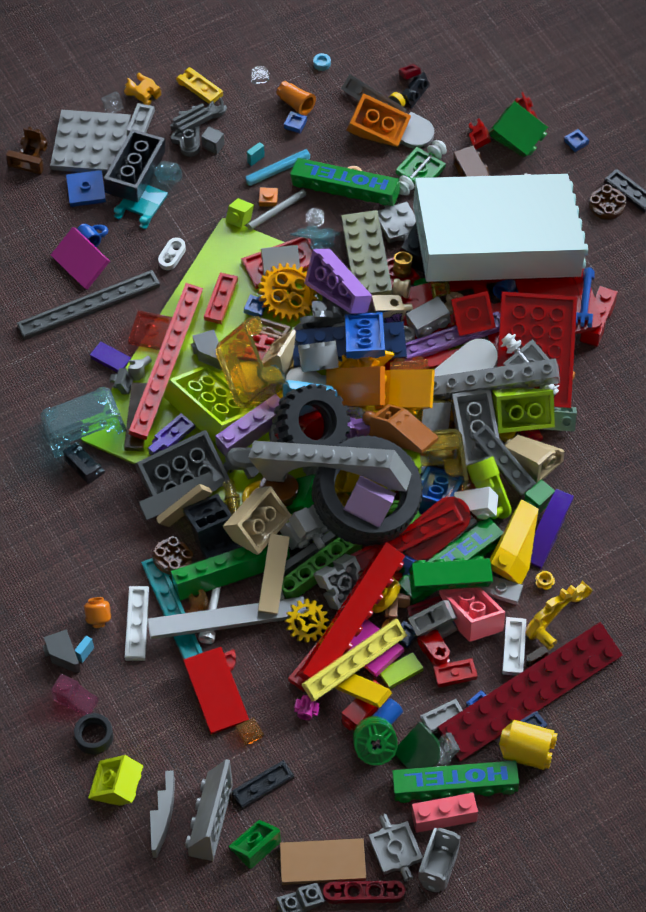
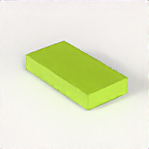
M412 652L389 665L379 676L386 686L391 689L422 672L423 666Z

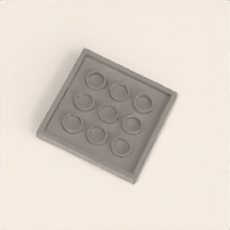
M61 110L50 164L51 170L73 172L102 170V174H107L128 136L127 128L131 121V115Z

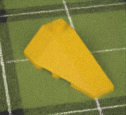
M522 499L490 557L491 570L518 584H522L530 568L538 508Z

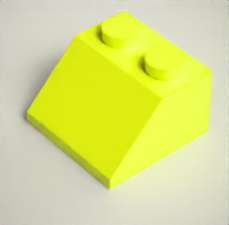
M126 755L99 761L88 798L119 806L132 803L136 796L138 782L141 779L143 765Z

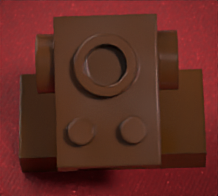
M28 126V129L23 128L24 135L20 142L22 149L20 152L8 150L6 154L9 167L41 175L44 168L42 158L40 157L43 151H46L48 142L42 135V132H40V129L32 130V127ZM29 150L34 151L32 156L27 155Z

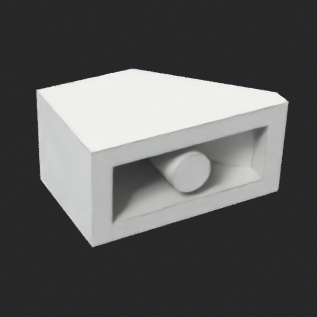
M490 487L454 492V496L462 499L477 518L488 519L489 517L497 516L498 495Z

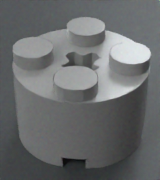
M336 341L298 345L302 372L339 367Z

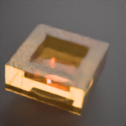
M254 717L236 726V730L246 746L264 737V733Z

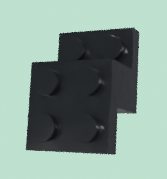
M219 494L182 508L185 517L192 527L195 543L205 559L242 547L234 542L223 528V525L232 514Z

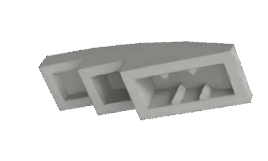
M165 771L166 790L158 791V810L150 811L153 858L158 857L172 817L175 791L174 771Z

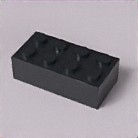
M131 129L104 177L105 193L138 203L165 154V138Z

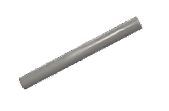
M304 190L297 192L247 224L248 229H254L305 197L306 192Z

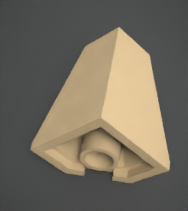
M520 435L509 439L505 443V447L536 483L541 479L543 480L564 460V450Z

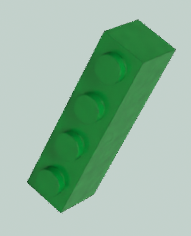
M483 556L473 557L471 560H464V558H455L453 561L436 559L433 562L418 560L412 563L409 568L411 592L489 587L493 582L490 558L484 559Z

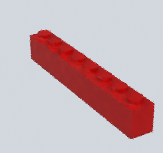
M387 542L379 546L297 674L298 676L307 681L341 657L343 653H347L353 645L351 643L354 636L357 637L363 629L362 623L371 617L373 613L371 609L374 604L377 605L384 596L382 592L385 587L388 588L394 580L392 576L395 571L398 572L404 564L402 560L405 557L403 553Z

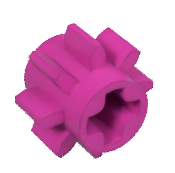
M303 695L301 700L296 699L294 712H298L297 716L300 719L311 720L313 715L318 716L319 703H316V700L311 701L308 695Z

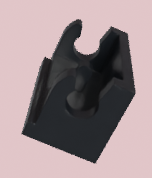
M76 442L63 450L64 459L89 485L103 475L105 470L83 450L79 442Z

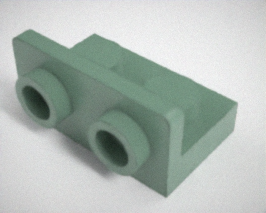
M554 407L555 427L542 429L574 432L577 416L576 407Z

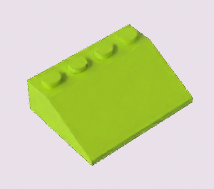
M208 364L170 379L163 395L171 405L186 416L201 431L206 430L210 439L216 442L215 435L257 407Z

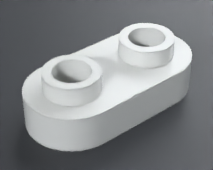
M181 238L169 240L159 255V266L162 269L172 270L182 258L186 247L185 242Z

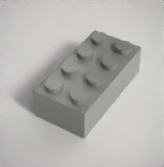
M490 389L452 394L451 407L463 473H468L467 464L487 457L471 438L474 433L487 424L499 438Z

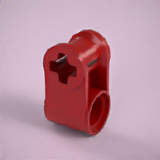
M434 629L417 638L421 650L426 654L433 666L449 663L450 650L438 630Z

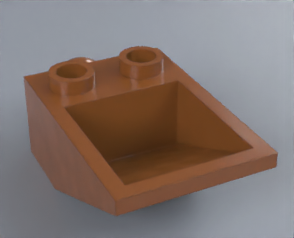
M387 404L377 413L370 410L366 411L362 416L363 423L370 426L369 436L389 440L401 448L422 454L439 438L408 410L391 404Z

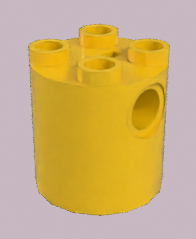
M514 720L503 729L499 746L503 758L509 761L516 760L517 763L542 770L545 768L549 769L552 759V753L549 752L550 748H555L557 733H554V730Z

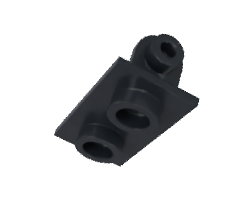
M425 72L414 76L408 85L409 89L406 88L401 93L405 102L409 103L410 108H413L430 86Z

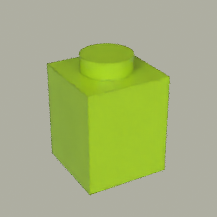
M239 198L236 199L228 207L225 222L242 228L251 220L254 204Z

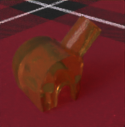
M203 589L199 590V597L197 598L192 593L189 595L191 608L188 613L208 609L210 603Z

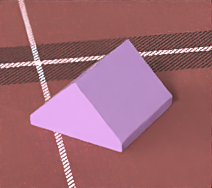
M360 476L343 510L380 527L393 503L396 493Z

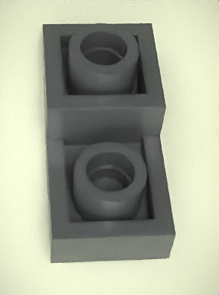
M314 883L300 887L294 893L277 897L275 902L280 912H306L323 904L325 900L318 884Z

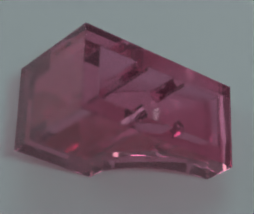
M63 674L59 676L51 689L54 701L84 715L91 714L99 701L97 696L84 689L78 681Z

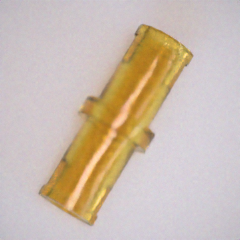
M226 480L227 484L225 481L223 482L226 495L224 500L228 505L230 513L233 515L240 507V496L237 494L235 481Z

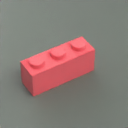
M474 793L412 804V817L416 833L434 830V828H445L477 822L478 810Z

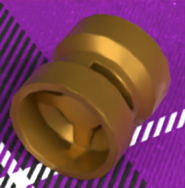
M407 252L395 254L393 273L396 276L404 278L411 274L412 255Z

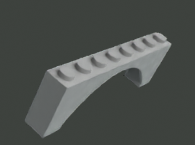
M254 441L248 456L266 480L284 482L286 474L291 470L301 467L319 466L340 469L363 476L387 487L388 490L407 491L412 475L395 450Z

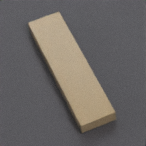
M271 533L269 535L258 612L278 614L290 538L288 536Z

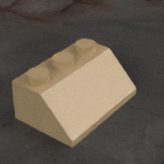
M271 486L256 488L223 525V528L234 542L258 555L267 546L270 533L277 534L287 523L291 514Z

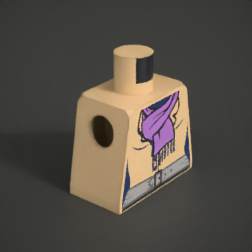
M372 295L369 313L383 312V323L402 322L403 316L412 311L413 306L412 304H403L399 295Z

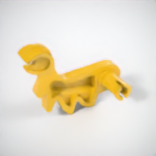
M583 581L577 588L572 585L567 590L562 588L559 596L548 600L545 603L546 606L534 616L526 627V636L531 640L538 639L548 650L552 649L557 640L545 630L546 627L569 602L584 600L592 593V589Z

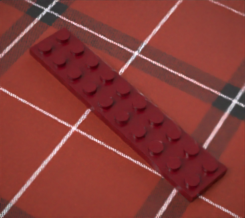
M599 622L439 725L437 730L458 762L500 736L503 729L512 721H520L533 712L545 707L623 656L603 624Z

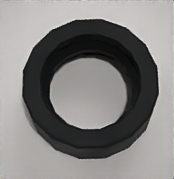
M86 714L75 724V741L83 752L92 755L100 754L106 751L112 744L114 737L112 725L108 718L102 714ZM93 724L103 726L106 732L103 740L93 744L83 740L82 731L87 726Z

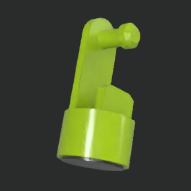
M487 456L467 464L466 468L476 489L490 487L498 495L497 516L491 518L505 519L509 517L512 509L499 477L500 472L494 456Z

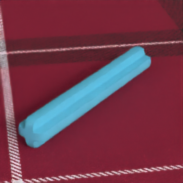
M307 149L246 176V182L249 186L293 167L297 158L310 159V154Z

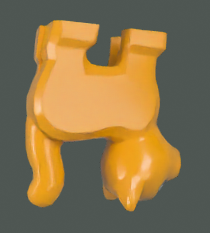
M141 73L136 75L137 79L141 81L138 86L131 79L127 78L124 90L125 95L135 96L145 105L151 104L149 100L151 95L155 99L161 96L160 87L152 79L143 76Z

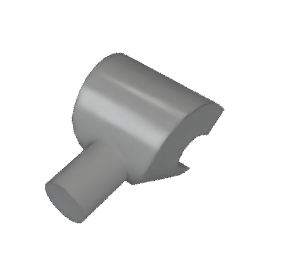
M149 356L141 360H129L128 372L133 377V380H140L144 377V367L152 362Z

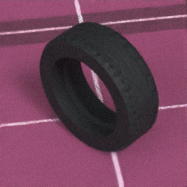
M355 436L346 439V441H341L335 446L395 450L412 475L407 491H399V502L394 512L384 518L381 526L377 527L343 510L344 506L338 499L334 487L340 469L318 467L312 484V501L314 502V508L317 515H319V519L334 535L352 544L375 546L376 544L381 545L394 540L407 529L420 508L423 486L418 468L415 466L414 461L411 460L412 458L402 448L391 443L389 440L376 436Z

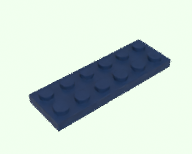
M404 321L383 323L385 351L394 353V356L389 361L407 359ZM345 326L295 330L294 368L301 367L298 345L336 341L338 361L342 362V355L346 356Z

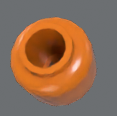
M103 597L90 598L84 605L85 620L88 624H92L94 628L104 627L105 623L110 621V604Z

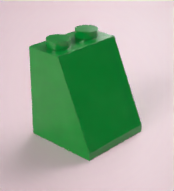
M514 101L505 109L490 129L489 136L520 156L526 157L527 155L531 156L536 150L535 144L538 140L541 142L547 135L545 131L548 126Z

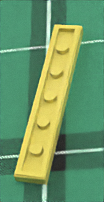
M394 619L302 683L311 701L317 700L407 636L398 619Z

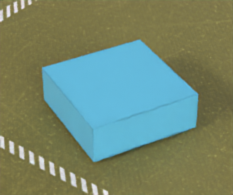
M88 636L84 637L75 649L76 657L81 663L85 661L94 649L93 641Z

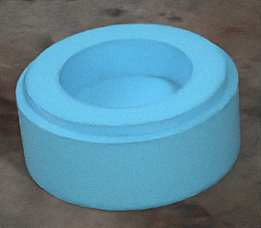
M317 54L313 59V65L315 69L324 71L330 67L331 59L327 54Z

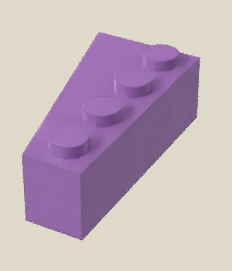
M313 249L304 284L351 314L368 313L372 298L369 291L330 249Z

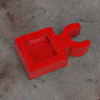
M479 118L477 119L478 123L476 126L469 123V128L473 131L469 133L472 146L476 150L491 142L488 129Z

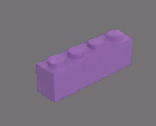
M274 394L215 435L218 450L226 456L232 448H246L268 433L273 417L277 416L274 410L275 407L279 406L280 398Z

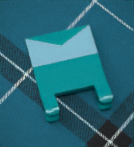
M147 185L138 203L123 198L121 203L114 208V213H116L114 217L121 219L125 210H129L142 215L139 219L141 223L140 228L147 229L152 217L168 196V192Z

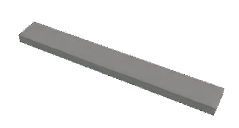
M304 597L280 600L277 615L258 612L259 603L149 618L147 619L150 638L158 639L283 621L290 617L286 614L288 611L292 612L290 606L295 605L297 607L296 601L298 600L304 604ZM306 607L301 608L297 613H304Z

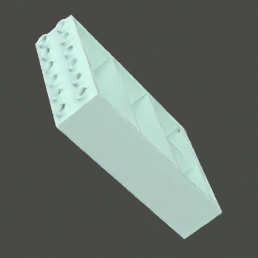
M568 174L416 178L413 208L426 282L581 277L582 269L586 267L584 257L588 255V245L584 244L585 233L581 231L582 220L578 219L579 208L575 206L576 195L572 193L573 183L569 181Z

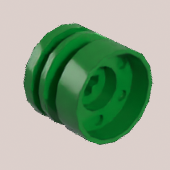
M378 716L367 717L361 720L355 727L353 743L356 753L361 760L370 765H382L394 757L398 748L397 736L392 724L386 719ZM379 739L380 745L376 744L373 746L372 740L376 741Z

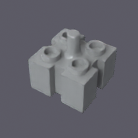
M312 505L308 509L306 507L294 512L289 518V522L285 523L280 532L283 536L290 537L289 547L291 550L298 547L303 549L312 541L321 550L325 547V544L320 537L329 532V530L319 519V515H317L316 509Z
M344 554L334 560V567L325 566L313 573L319 587L327 590L323 595L329 607L335 610H339L360 577L358 572L361 571L356 557Z

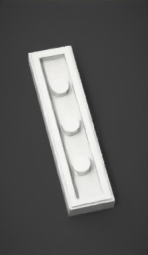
M129 586L125 661H145L149 587Z

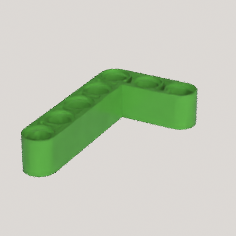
M336 535V540L283 578L282 592L286 599L300 597L317 584L313 573L325 566L334 567V560L344 554L351 555L361 550L363 545L351 544ZM336 552H341L339 555H333ZM321 563H325L322 567L318 566ZM304 575H310L308 578H302ZM294 586L293 589L287 590L288 587Z

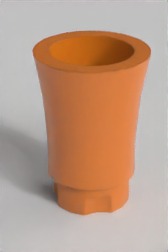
M283 81L276 91L281 100L304 116L313 109L316 102L314 94L306 92L287 81Z

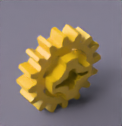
M304 599V604L298 600L296 601L297 607L291 605L292 612H286L290 616L289 619L285 620L286 623L290 624L286 630H292L293 632L290 636L294 637L297 635V641H301L304 638L305 642H309L310 637L313 641H316V635L321 637L323 635L321 630L327 629L324 625V622L329 621V619L324 618L327 611L322 612L323 605L316 606V600H313L310 604L309 599ZM307 607L304 613H297L301 608ZM315 612L318 614L319 621L316 619ZM308 617V620L313 624L305 625V621L302 618ZM294 620L297 621L298 629L295 626ZM310 628L316 629L313 633L306 634Z

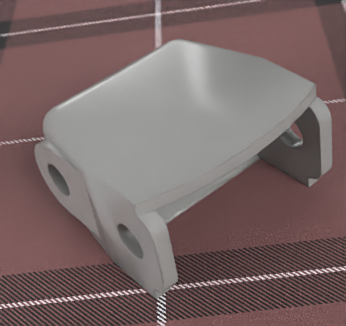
M434 828L418 875L422 886L429 891L440 892L447 887L460 845L461 836L455 832L443 828Z

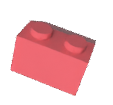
M481 587L439 590L442 600H449L457 617L453 621L459 632L469 642L504 630L505 611Z

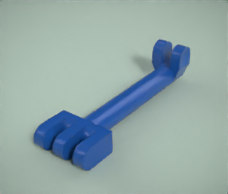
M585 268L583 270L584 284L580 313L576 312V326L578 320H581L580 327H584L585 320H588V327L592 328L593 314L588 313L591 280H594L595 271L592 268Z

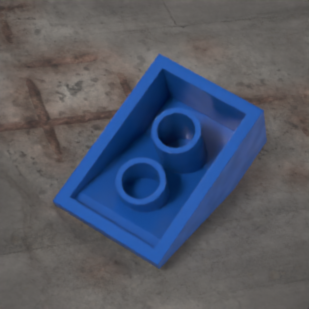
M428 465L421 477L423 496L419 508L420 514L422 515L444 497H455L454 492L460 491L465 476Z

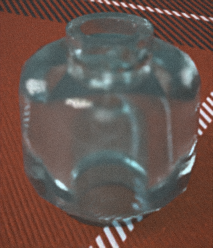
M162 161L155 168L156 179L161 184L173 186L182 178V170L177 163Z

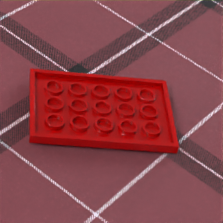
M502 292L497 367L504 366L503 363L514 355V352L506 353L508 350L506 346L501 347L503 344L501 340L505 336L516 334L514 339L516 341L521 340L520 349L533 339L549 359L556 358L560 383L554 384V386H560L557 388L559 392L554 396V407L571 408L577 297Z

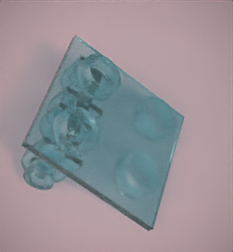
M307 226L306 229H298L297 232L290 233V235L310 238V247L313 250L333 246L335 244V236L340 235V232H334L332 228H323L321 230L317 226Z

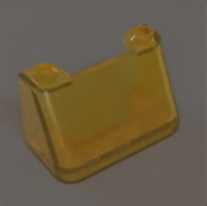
M259 316L246 319L224 337L216 347V355L233 400L240 408L259 406L274 394L277 395L284 382L279 369L274 366H263L252 336L258 335L263 328Z

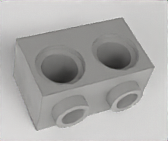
M443 600L408 619L416 635L422 636L457 619L449 600Z

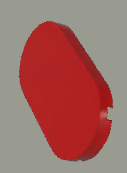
M444 497L436 502L409 526L453 505H456L464 523L405 551V554L418 561L428 560L441 551L468 527L471 518L468 505L457 497Z

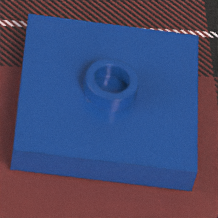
M102 170L66 175L70 207L106 202Z

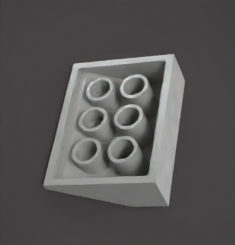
M226 759L207 773L206 779H202L200 791H203L202 796L197 798L195 810H198L197 815L192 817L190 829H193L192 834L187 836L185 848H188V854L191 857L210 861L214 860L233 786L230 760Z

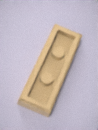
M198 484L157 516L158 523L170 527L184 516L182 508L206 499L212 494L211 489Z

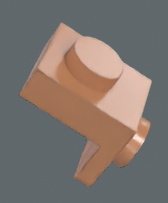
M399 593L394 602L385 609V617L397 619L398 607L406 608L410 606V596Z

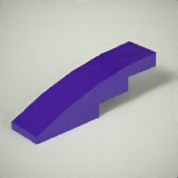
M558 489L555 490L535 532L530 565L542 569L573 502V495Z

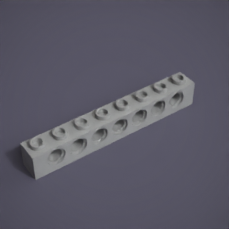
M555 358L434 376L433 402L449 400L452 398V394L486 389H490L492 393V390L524 389L560 383L558 364Z

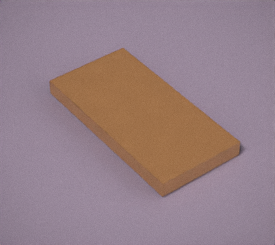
M364 838L280 843L282 885L366 881Z

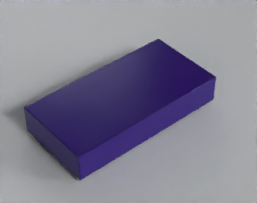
M101 341L90 354L91 359L117 373L119 368H126L129 360H131V357Z

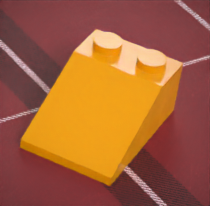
M385 370V405L375 406V409L381 410L387 404L409 410L432 408L435 370Z

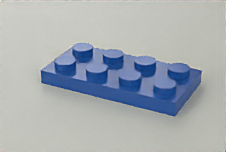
M383 312L345 314L347 358L360 359L363 357L379 358L385 356Z

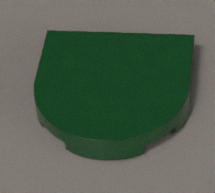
M419 722L400 742L395 755L409 769L435 767L440 760V743L432 732L422 722Z

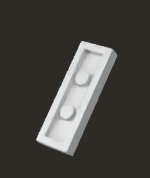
M506 617L503 675L517 676L523 672L526 619Z

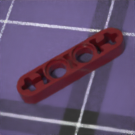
M399 881L329 882L323 888V897L326 902L331 904L397 903L405 897V886ZM376 887L381 893L377 897H372L369 894V890ZM384 887H387V896H384ZM341 888H344L345 897H342ZM350 888H357L360 893L357 897H351L347 892ZM394 888H398V891H400L398 896H394L392 892ZM330 889H334L336 892L334 897H330Z

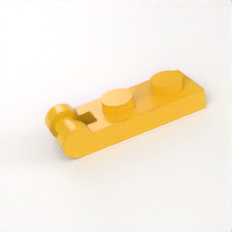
M190 67L184 71L183 75L180 74L176 77L179 85H184L208 104L212 101L215 103L219 97L223 96V91Z

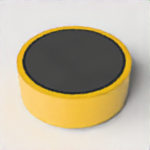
M393 92L388 97L402 107L405 106V99L400 93Z

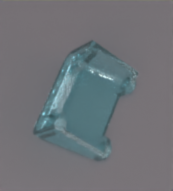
M100 387L96 391L52 408H46L40 414L48 443L55 458L64 455L63 450L66 446L67 448L71 446L70 442L103 429H106L107 433L111 432L110 429H115L118 434L126 431L112 391L106 387Z

